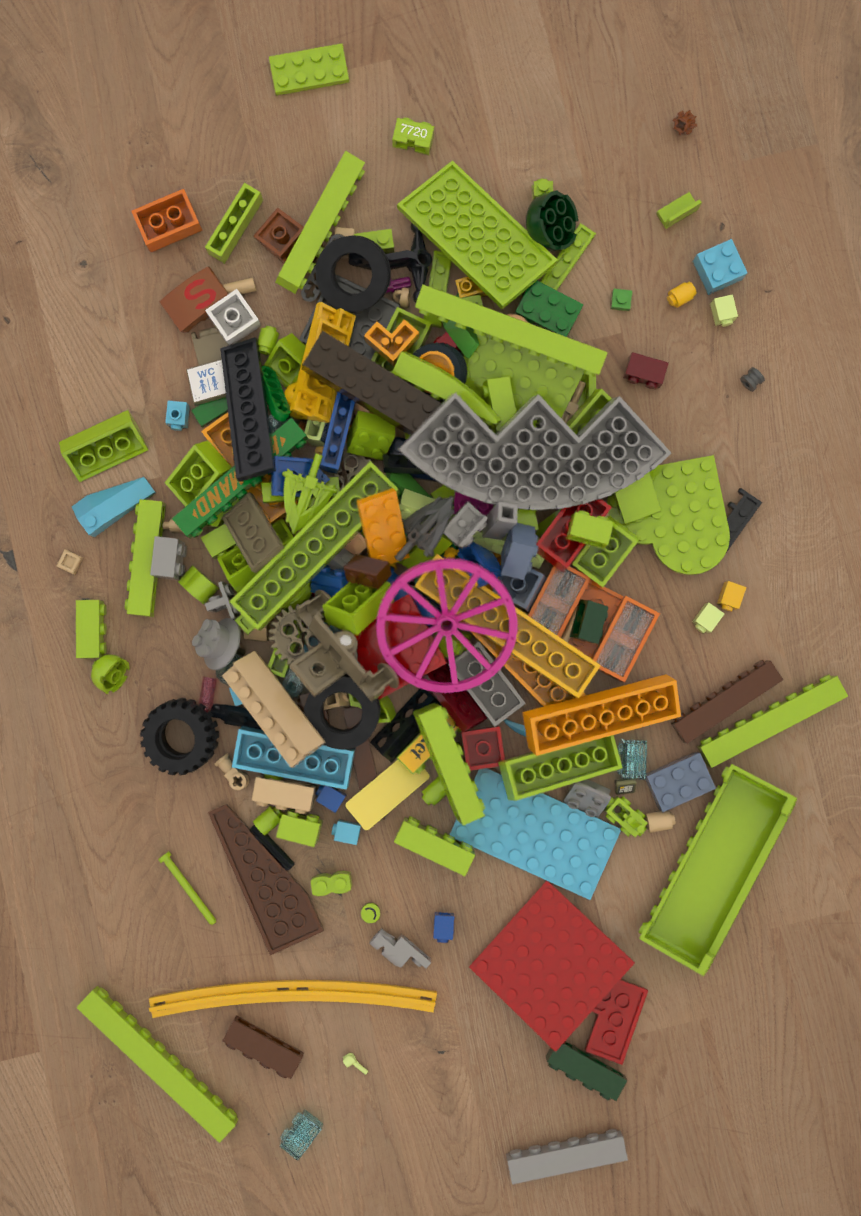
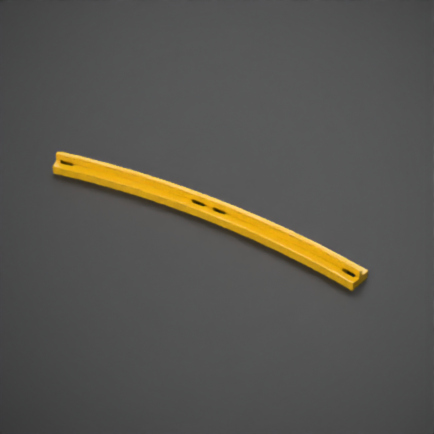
M340 980L258 981L209 986L153 996L149 998V1012L152 1013V1018L175 1013L229 1005L288 1001H324L384 1005L434 1013L437 991L390 984ZM297 987H308V990H297ZM278 988H289V990H278ZM420 997L432 998V1000L420 999ZM165 1001V1004L156 1006V1003Z

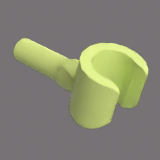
M348 1053L343 1057V1063L347 1068L354 1065L365 1075L368 1073V1070L359 1064L353 1053Z

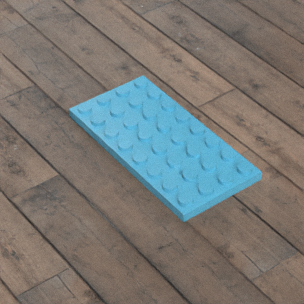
M488 768L478 769L474 782L478 788L476 795L479 799H482L485 810H483L485 816L464 826L456 820L450 835L455 837L456 840L466 842L478 850L591 900L621 832L620 828L599 818L589 817L585 812L579 809H572L567 804L544 793L517 801L508 800L502 775Z

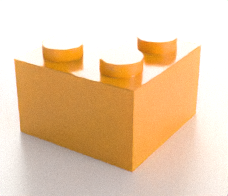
M404 319L391 334L376 321L364 335V339L369 346L391 365L395 366L401 351L408 352L419 339V331Z

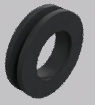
M353 235L338 238L329 243L318 258L316 265L318 288L323 297L338 309L342 308L344 311L350 312L365 310L383 298L390 284L391 269L385 252L377 243L366 237ZM350 253L363 256L368 261L372 270L370 285L365 291L357 294L344 291L335 279L337 262L341 257Z
M346 674L314 697L310 692L305 702L304 714L324 739V745L334 749H351L364 743L373 734L380 718V702L378 698L371 702L352 678ZM334 693H349L361 704L362 717L354 727L344 730L338 729L330 725L325 719L323 713L324 702Z

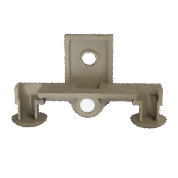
M316 590L315 598L311 601L307 600L298 606L296 614L321 643L295 660L289 667L314 697L346 674L352 678L371 702L382 695L388 685L394 689L398 687V676L389 665L385 663L378 664V672L374 675L370 670L366 672L357 662L356 649L358 643L353 633L339 631L334 634L323 622L324 616L322 614L324 610L322 605L331 598L328 593L323 590ZM320 666L323 672L317 674L313 671L312 667Z

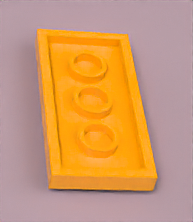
M394 488L356 501L369 557L389 562V564L398 562L395 556L407 543L397 493ZM409 553L403 558V560L409 558Z

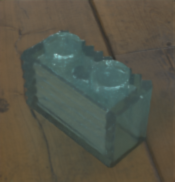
M622 739V743H618V753L621 755L622 769L617 770V774H620L622 779L646 780L647 741Z
M305 1109L302 1113L298 1112L292 1120V1127L290 1129L286 1128L280 1136V1148L296 1160L301 1158L323 1127V1123Z

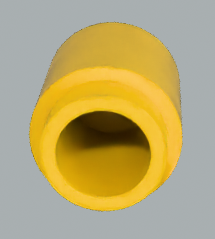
M684 282L668 291L667 301L671 306L678 308L694 298L697 294L696 289L691 282Z

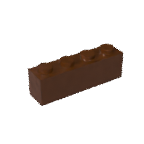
M237 1015L222 1040L228 1048L243 1052V1056L248 1059L254 1058L259 1061L262 1067L277 1071L276 1073L282 1078H292L304 1055V1052Z

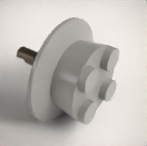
M225 618L219 622L206 619L198 634L192 640V645L195 646L197 655L204 657L205 664L212 670H220L227 666L235 654L240 656L245 654V649L239 647L240 627L231 618Z

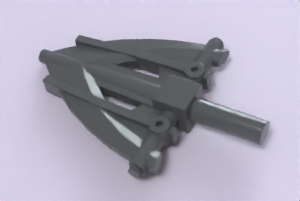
M439 496L433 503L420 508L406 520L402 519L404 530L406 529L405 533L410 540L396 554L395 558L399 562L403 560L415 545L419 549L425 550L424 555L427 558L434 556L433 550L439 543L449 518L455 512L452 510L454 500L452 496L445 499Z

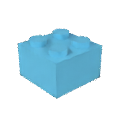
M732 239L698 253L693 260L708 295L743 280L748 273Z

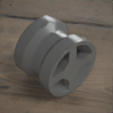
M752 367L748 370V374L743 375L740 380L749 391L753 392L758 384H762L765 381V378L759 370Z

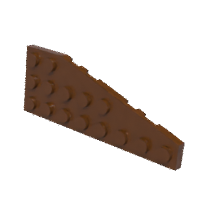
M227 804L209 811L208 814L269 954L273 955L324 932L309 894L271 853L261 845L251 831L249 832V828Z

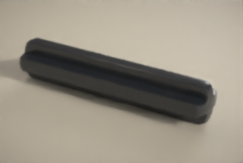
M255 825L249 829V832L251 831L261 845L271 853L286 871L294 866V862L268 834L263 835Z

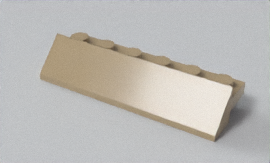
M253 651L235 661L233 666L222 675L291 768H294L325 743L324 739L257 651Z

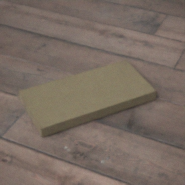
M250 492L222 517L249 567L255 573L261 570L285 548L254 495Z

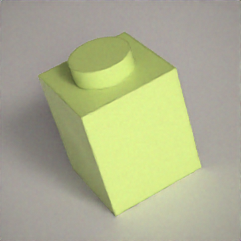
M733 294L715 298L711 302L715 326L722 325V327L732 325L738 317Z
M705 603L692 622L701 633H711L724 616V613L711 603Z

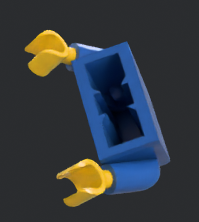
M473 541L467 547H458V550L449 547L445 551L444 557L455 559L458 555L461 560L475 563L490 571L497 578L502 576L501 566L495 555ZM479 577L468 596L473 593L474 587L480 588L489 583ZM467 579V580H465V581L463 582V585H462V588H461V589H464V588H465V586H466V584L468 583L469 579Z

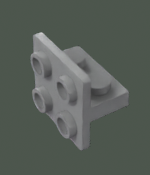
M466 502L448 522L443 534L455 546L460 548L463 546L467 547L474 540L472 536L477 531L481 532L487 525L485 521L488 517L482 515L474 506Z
M220 581L218 585L222 597L218 595L209 598V602L205 603L206 609L209 612L215 613L227 608L231 619L235 620L241 613L230 603L233 599L232 597L235 596L231 585L229 586L227 583Z
M588 779L570 785L563 803L572 809H579L585 812L589 817L598 818L611 800V796H609L610 789Z

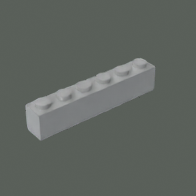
M616 1129L607 1130L606 1133L599 1135L591 1133L580 1139L572 1137L565 1142L553 1141L541 1147L540 1145H534L522 1151L521 1149H514L506 1154L512 1184L628 1160L623 1135L620 1130L617 1131Z

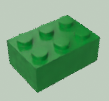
M537 280L527 288L515 314L523 316L530 324L568 337L584 304Z

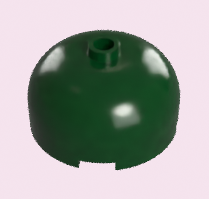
M559 190L537 196L529 205L526 213V229L529 236L535 242L543 245L548 251L567 249L573 244L577 236L574 233L576 222H578L575 204L567 194L564 195L558 192Z

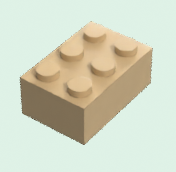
M259 775L255 780L251 801H256V805L267 807L272 804L276 805L275 808L279 810L293 808L296 813L306 814V812H310L313 809L317 785L288 779H265L264 775Z

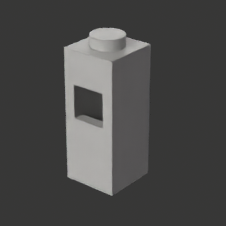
M498 502L486 515L488 517L485 521L487 525L483 529L482 537L502 540L517 524L518 505Z

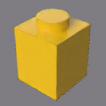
M730 581L724 582L717 604L722 605L721 609L729 612L739 609L747 587Z

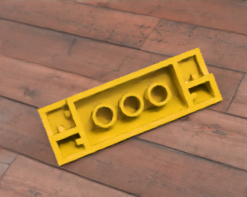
M323 302L316 304L290 411L301 415V419L330 423L337 391L301 368L322 331L349 346L356 316L344 311L342 308L336 310Z

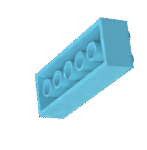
M242 726L238 730L232 768L347 790L356 748L334 749L323 744L313 754L308 755L298 765L291 768L263 730Z

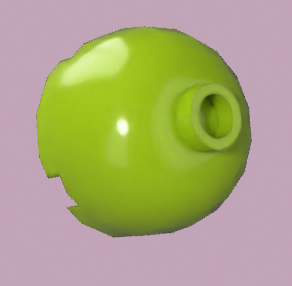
M104 655L92 665L91 679L93 684L106 694H109L108 692L110 691L116 692L128 677L124 676L126 669H130L129 662L117 655Z

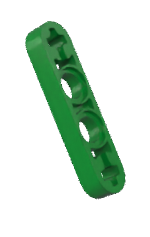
M262 366L266 401L269 410L275 419L284 422L291 413L289 404L276 372L268 366Z

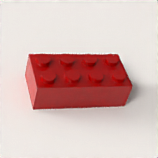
M597 499L587 504L562 508L537 541V554L563 573L585 545L581 542L566 539L572 515L578 511H585L590 514L589 516L605 517L612 507L602 499Z

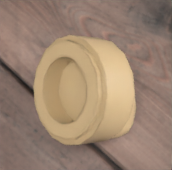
M410 288L394 291L393 300L400 304L401 307H409L411 299Z

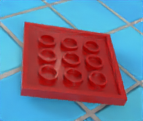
M410 594L391 603L387 610V614L423 617ZM377 618L358 635L354 634L358 643L356 649L357 660L366 672L370 670L373 675L378 672V664L385 663L389 665L379 647L376 626ZM385 621V634L389 648L391 649L428 629V625ZM433 634L394 655L403 667L416 675L434 640ZM439 645L423 676L448 663ZM397 674L399 679L398 687L394 689L388 685L378 699L380 700L409 683Z

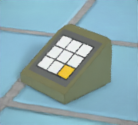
M633 778L615 780V793L617 795L634 793L636 780Z

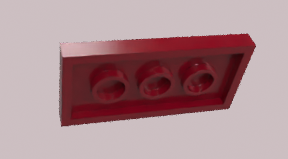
M447 664L422 676V678L430 681L452 682L450 668ZM467 690L453 693L432 692L462 732L487 719V716Z

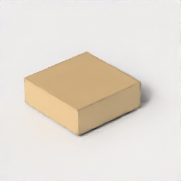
M64 549L57 567L75 575L83 557Z

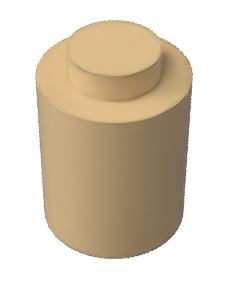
M669 810L645 814L649 833L673 829V825L676 824L674 814L670 813Z

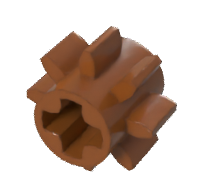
M683 110L680 111L678 117L673 119L675 122L673 129H676L679 135H682L684 132L689 135L692 133V129L697 127L695 123L697 116L691 114V110L686 113Z

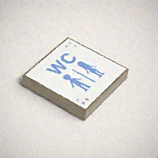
M222 359L186 369L195 406L226 397Z

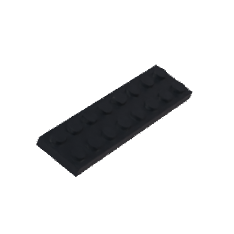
M254 337L220 348L236 479L239 482L276 471L258 340Z

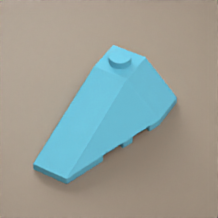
M142 477L87 495L74 504L72 509L77 520L88 535L96 537L136 508V504H139V499L147 500L156 492L146 478Z

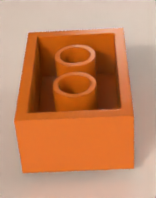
M181 189L131 211L150 252L203 231L185 189Z

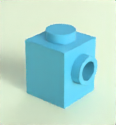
M167 402L165 423L171 427V430L182 431V428H188L190 405L187 402Z

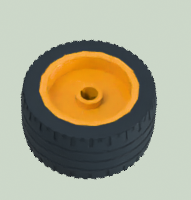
M429 343L413 353V355L450 373L464 384L466 383L467 364L462 354L451 345ZM424 390L425 394L431 395V392ZM443 398L441 400L435 399L438 402L445 401Z

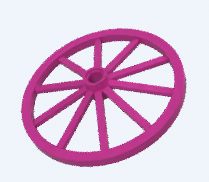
M445 558L423 562L400 575L388 588L381 601L376 626L380 650L396 674L418 688L432 692L453 693L468 690L486 682L503 667L514 648L518 622L513 600L506 587L494 574L469 561ZM442 569H459L473 573L449 611ZM436 570L442 611L439 612L415 591L408 582L423 573ZM479 577L493 586L501 596L499 599L455 615ZM403 588L436 618L387 614V610L394 596ZM505 604L509 618V629L507 633L459 621ZM445 620H449L452 622L448 626H444L441 624ZM385 621L433 625L397 646L389 648L385 634ZM458 629L506 639V642L499 656L490 664ZM437 632L416 675L403 667L394 655ZM452 634L486 668L484 671L471 678L458 681ZM444 635L446 637L452 682H435L424 679L422 676Z

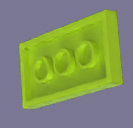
M342 43L269 56L276 96L349 83Z

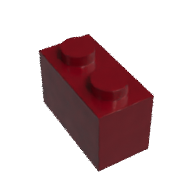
M632 352L629 356L623 378L632 384H645V387L649 389L660 388L663 385L669 362Z

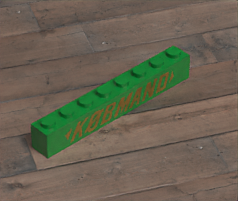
M292 418L271 434L274 456L291 457V453L294 450H300L307 444V435ZM233 466L175 515L172 520L188 538H196L203 532V527L207 524H213L222 511L225 513L231 509L232 503L236 499L241 500L252 486L253 488L258 486L262 482L261 478L265 475L239 482L236 479L235 466Z

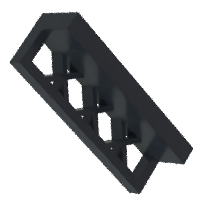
M420 688L370 743L382 756L392 763L420 733L413 712L410 717L405 718L406 712L411 709L416 711L432 703H436L442 708L443 706L427 690ZM423 694L428 696L422 703H418L419 698ZM400 723L397 731L392 732L393 726ZM382 738H386V742L380 747L378 743Z

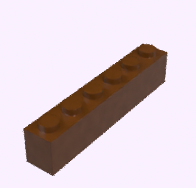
M771 660L757 662L753 665V670L742 672L737 676L738 680L733 683L732 681L725 683L722 686L723 690L718 693L715 691L705 697L706 701L701 704L700 702L695 703L690 707L691 711L686 714L681 713V717L674 718L675 721L671 725L683 743L688 744L783 681Z

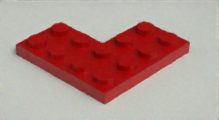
M620 979L592 1011L597 1013L585 1051L623 1065L648 989Z

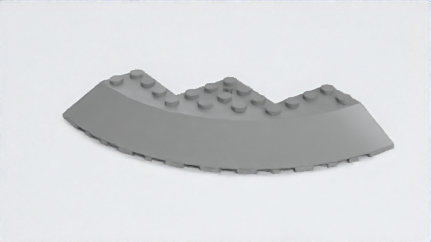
M453 393L398 449L419 469L441 484L463 495L494 505L498 502L518 505V509L531 510L567 508L587 504L591 501L610 496L644 477L645 474L654 470L671 454L668 448L620 396L612 398L575 434L539 394L532 396L494 434L456 393ZM534 420L537 421V423L535 424L537 427L533 426Z

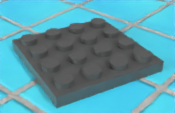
M335 274L338 285L344 291L357 294L366 290V288ZM321 294L318 302H323L336 310L338 309L331 305ZM383 297L378 303L365 310L347 311L356 316L348 347L371 360L375 350L365 342L364 335L376 321L386 329L396 308H400V305ZM315 308L299 338L305 345L308 340Z

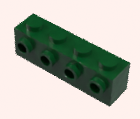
M566 1041L556 1052L550 1048L546 1055L550 1068L555 1071L562 1070L569 1079L573 1081L577 1079L583 1082L582 1085L591 1091L593 1089L600 1092L599 1095L608 1101L610 1099L617 1101L628 1081L623 1073Z

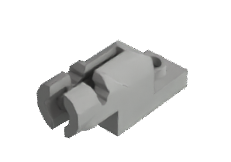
M381 928L369 943L376 950L380 947H385L381 955L395 966L402 967L411 956L413 957L412 961L419 967L427 968L431 964V958L403 934L395 940L394 936Z

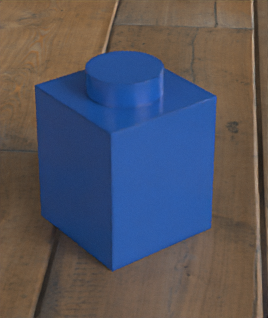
M323 785L319 787L315 794L318 796L316 801L334 813L337 812L346 797V794L337 788Z
M435 912L433 939H437V942L448 943L449 940H453L454 913Z

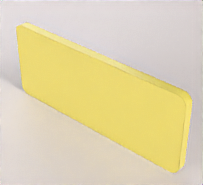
M396 760L346 802L345 807L364 830H369L426 782L430 775L425 769L419 774L416 772L412 774L399 760Z

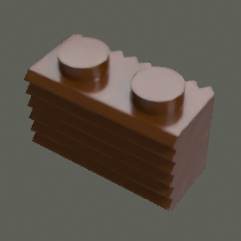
M357 554L344 565V572L348 582L373 587L374 589H379L392 575L389 562Z

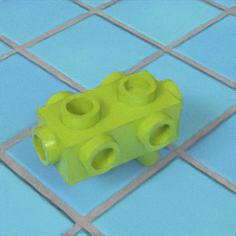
M618 796L615 798L611 797L604 810L607 813L605 817L613 824L617 821L622 826L620 830L628 837L630 835H633L635 838L637 835L641 836L647 829L646 825L648 822L644 820L646 816L640 810L634 811L629 807L632 803L624 796L621 798ZM616 806H620L621 808L619 813H615L614 808Z

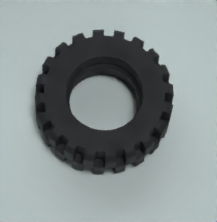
M179 698L159 705L148 714V718L144 719L142 724L145 728L140 731V736L143 737L140 743L141 747H145L144 755L146 758L150 757L151 761L149 763L153 767L158 765L159 771L164 773L168 770L169 775H176L177 773L179 775H186L189 772L196 771L215 754L214 750L218 747L216 739L219 738V731H215L218 724L217 721H212L211 717L213 714L211 711L206 712L204 710L206 706L203 704L197 705L196 701L192 699L186 701V698ZM177 719L190 726L195 737L194 748L191 752H177L168 744L165 730L169 721Z

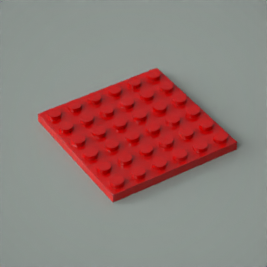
M546 881L469 968L556 1052L635 962L549 881Z

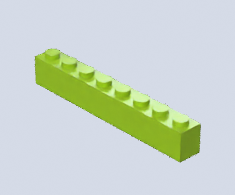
M347 151L344 152L275 283L296 294L298 288L303 289L307 281L304 278L306 273L311 274L315 266L314 258H319L324 249L321 246L323 241L328 242L333 233L329 231L331 226L336 227L341 218L338 216L339 211L344 212L349 203L346 200L347 196H352L357 188L354 185L355 181H360L365 173V170L362 169L365 164L364 161Z
M509 376L488 379L481 386L482 397L485 398L486 403L502 420L500 424L488 425L494 434L516 413ZM517 509V523L533 526L535 531L539 530L535 510Z
M825 675L819 679V683L815 685L810 683L804 686L802 692L798 694L793 692L785 696L786 700L783 702H773L768 705L769 709L765 711L758 710L751 714L752 718L748 720L744 718L735 722V727L728 729V727L717 732L718 735L711 738L709 736L701 740V744L697 748L707 767L713 768L848 697L838 676Z

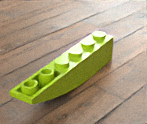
M401 351L392 371L394 375L406 382L413 383L414 387L422 392L424 390L431 392L430 396L438 400L442 398L446 400L451 394L456 393L476 415L483 418L482 421L491 426L501 423V418L492 408L459 379L436 365L407 351Z

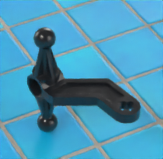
M411 223L410 228L414 233L410 251L389 253L386 256L391 270L407 267L412 273L416 288L412 297L416 303L422 284L425 285L429 271L428 266H430L432 258L426 250L422 232ZM355 253L348 255L350 265L371 270L368 261L363 256Z

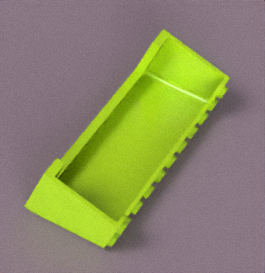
M731 764L730 768L725 767L721 775L724 779L722 786H717L713 794L716 796L713 803L709 802L704 812L707 814L704 820L700 819L695 829L698 831L695 837L691 836L686 846L689 848L686 854L682 853L678 859L677 864H679L677 871L673 870L669 876L668 881H670L668 888L664 887L660 893L659 898L661 901L659 905H654L651 910V920L643 923L638 932L641 934L640 940L702 976L711 967L797 803L796 797Z

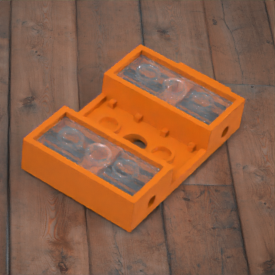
M552 566L544 585L527 615L562 638L580 599L608 606V617L604 622L603 635L599 640V644L589 643L570 637L568 643L600 664L599 671L620 682H625L660 613L628 596L623 597L606 587L600 586L591 580L590 577L570 566L563 573Z

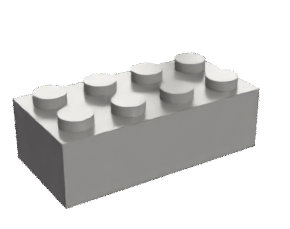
M479 641L473 645L490 664L494 662ZM469 650L455 659L459 681L471 678L486 669ZM501 670L486 682L467 690L494 727L526 704Z

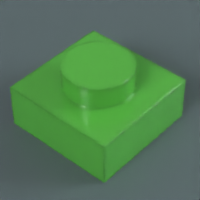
M613 289L611 309L630 311L632 290Z

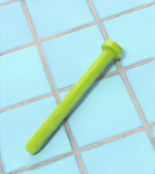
M168 851L158 859L159 862L165 863L208 923L211 925L215 924V917L170 858L172 854Z

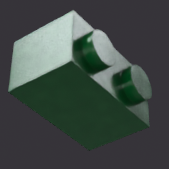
M580 599L570 637L599 644V640L603 635L604 622L608 617V606Z

